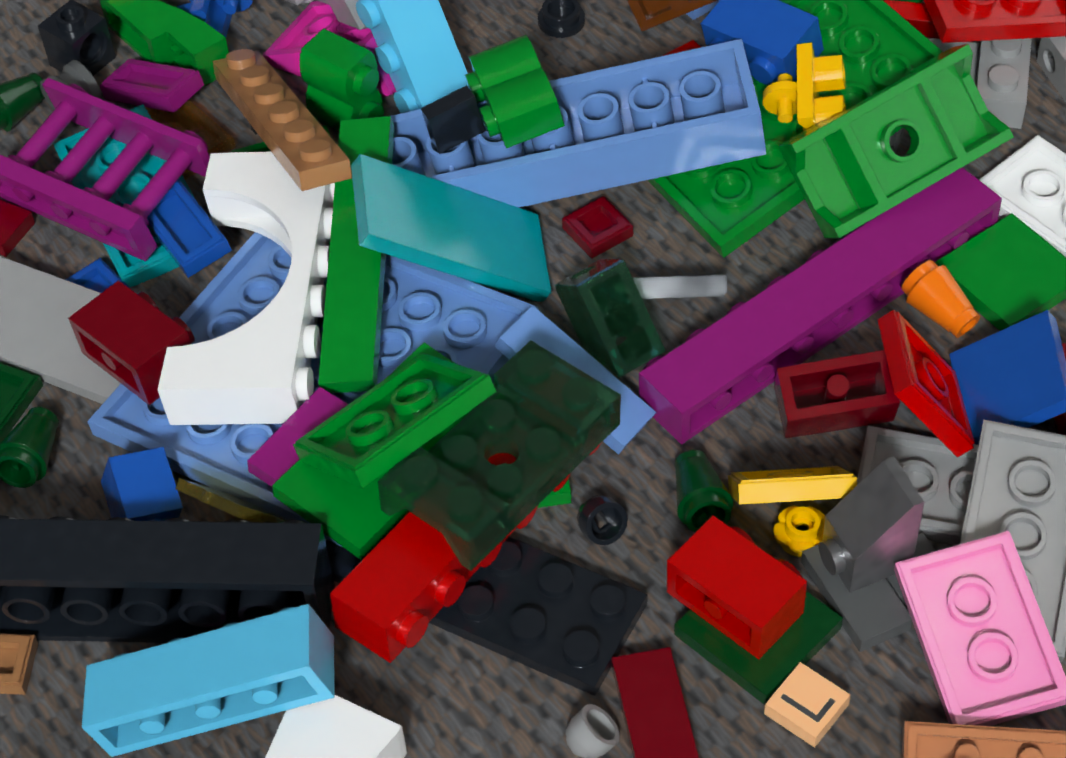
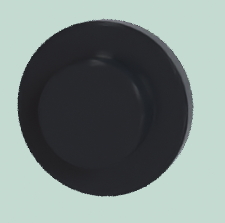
M546 0L538 13V26L540 30L546 35L555 38L571 37L579 33L585 24V13L577 0Z

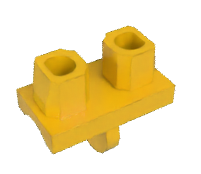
M812 43L797 44V82L793 81V77L790 74H780L777 82L768 85L763 91L764 108L768 112L777 115V120L780 123H790L793 120V115L797 114L798 124L803 127V131L846 111L844 95L819 97V92L843 90L846 88V74L842 55L815 57Z

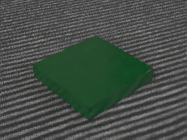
M806 591L804 613L759 660L691 610L674 624V635L765 705L800 662L806 665L842 628L843 618Z

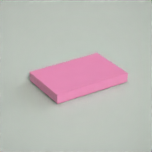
M1010 531L895 563V575L949 724L992 726L1066 705V676Z

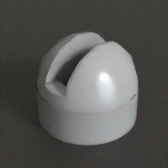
M587 704L571 718L565 731L568 748L574 755L582 758H599L610 751L620 740V733L614 720L607 712L593 704Z

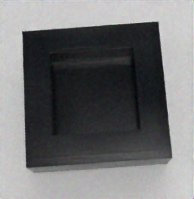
M467 85L421 108L431 142L439 154L485 132L476 98Z

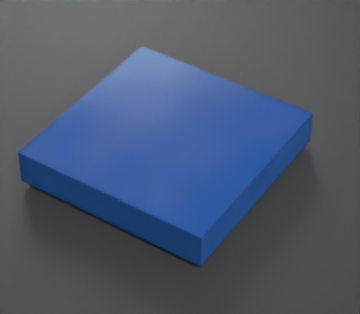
M1048 310L949 354L951 366L957 375L974 444L979 445L984 420L1030 428L1066 412V359L1057 320Z

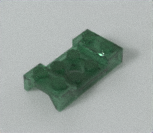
M531 340L494 374L496 392L470 411L431 449L426 451L422 447L418 448L397 463L378 481L381 511L391 516L407 509L440 531L460 563L470 571L620 425L621 395ZM498 453H508L517 458L511 464L494 465L487 461L491 456Z

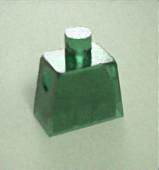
M598 260L555 285L556 292L581 345L591 356L616 376L622 377L666 351L625 260ZM617 337H627L622 344L617 346L615 343Z

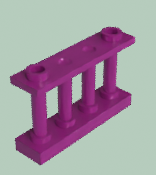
M47 78L42 86L55 110L16 155H8V157L0 155V198L146 262L158 247L147 227L149 224L147 217L186 169L204 177L206 176L210 159L208 145L199 135L192 131L184 130L181 132L92 96L76 84L65 85ZM71 121L89 128L53 172L46 171L44 174L32 168ZM108 137L127 144L92 188L85 187L82 190L70 185ZM147 153L166 160L131 205L124 204L121 207L108 201Z

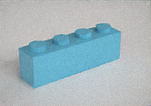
M358 0L356 2L358 16L362 23L368 29H371L378 46L375 48L377 61L381 68L390 75L396 89L394 101L400 113L421 109L466 85L468 86L465 74H468L439 0Z
M306 604L298 607H287L277 613L241 623H230L222 628L187 638L172 639L165 644L133 653L118 654L111 659L87 665L82 728L111 757L335 698L334 635L312 607Z

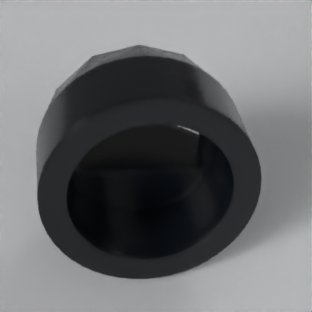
M593 496L579 507L577 514L578 526L582 533L598 545L614 543L623 535L627 527L628 518L625 509L610 497ZM597 513L607 522L600 529L594 520Z

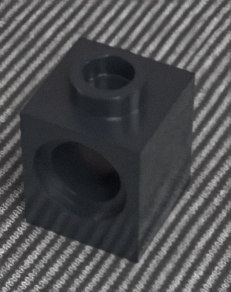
M69 0L38 25L49 65L60 72H63V66L72 60H76L84 65L94 76L116 58L106 18L74 0Z

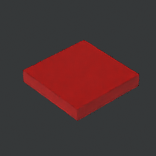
M892 310L877 319L894 394L957 458L974 449V439L956 372L899 312Z

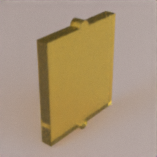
M179 478L175 488L229 514L255 523H283L290 520L228 493Z

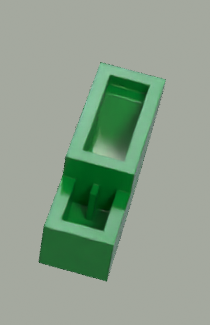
M100 0L108 27L145 61L170 66L175 64L177 67L197 70L203 80V87L216 80L212 61L226 58L229 51L226 37L209 24L182 9L159 0Z

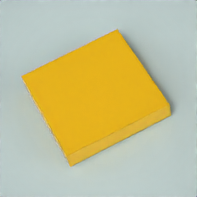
M839 466L731 472V475H728L729 493L739 505L842 499L857 486V477Z

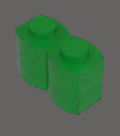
M324 28L301 48L300 73L304 82L308 84L306 107L317 121L339 132L340 120L384 116L380 91L376 88L379 82L377 61L370 50Z
M527 35L469 56L473 72L465 74L469 89L476 98V102L485 101L486 106L480 107L479 110L490 138L499 134L505 148H509L565 126L555 93Z

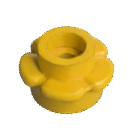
M794 505L785 508L778 515L779 523H776L773 528L774 537L783 550L790 555L801 557L802 551L822 542L825 515L819 509L812 506L799 507ZM805 526L808 530H798L797 527Z

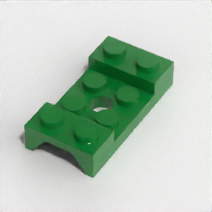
M969 44L949 48L909 71V75L830 120L821 121L778 145L824 238H841L1014 138L1010 128L988 111L971 76L973 52ZM897 126L905 128L911 138L910 148L903 156L895 154L889 144L890 134Z

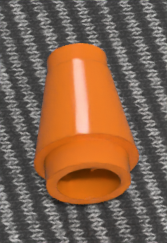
M928 260L918 266L906 278L901 287V290L908 296L906 302L948 332H951L956 338L973 329L980 320L981 316L974 310L973 305L946 265L938 266L933 260Z

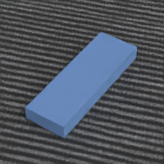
M533 305L499 337L494 346L535 383L550 369L604 399L603 425L606 427V433L603 442L618 455L656 414V411Z

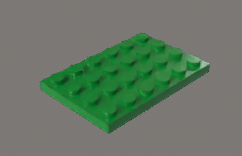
M780 0L818 17L824 47L819 56L842 55L846 74V88L843 90L819 92V97L844 95L846 110L910 74L909 71L943 52L883 0ZM752 75L761 111L766 155L647 180L723 258L805 199L778 145L803 132V127L798 124L797 114L793 115V120L790 123H780L777 120V115L768 112L764 108L763 91L768 85L760 83ZM897 126V127L891 132L890 137H891L892 135H894L896 132H898L900 129H902L903 127Z

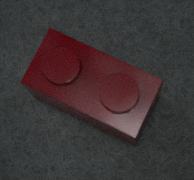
M119 280L68 318L82 353L148 405H151L160 398L157 389L167 347L190 345L195 342L192 331L182 319L177 316L169 318L159 310L149 295L142 291L137 294Z
M884 350L780 367L776 371L774 389L785 439L894 421L900 405V399L894 394Z

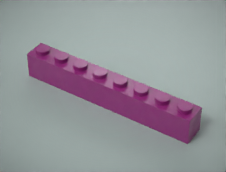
M963 167L849 232L843 239L826 250L816 251L808 258L805 264L786 276H778L764 291L747 302L737 303L717 322L706 329L694 331L676 349L665 356L653 358L639 372V397L656 411L653 418L682 445L773 383L776 378L777 368L801 364L904 294L901 290L904 281L922 263L928 260L938 261L997 223L1002 198Z

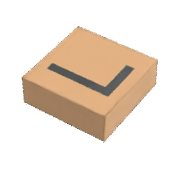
M800 662L767 701L764 714L815 748L848 707L851 694Z

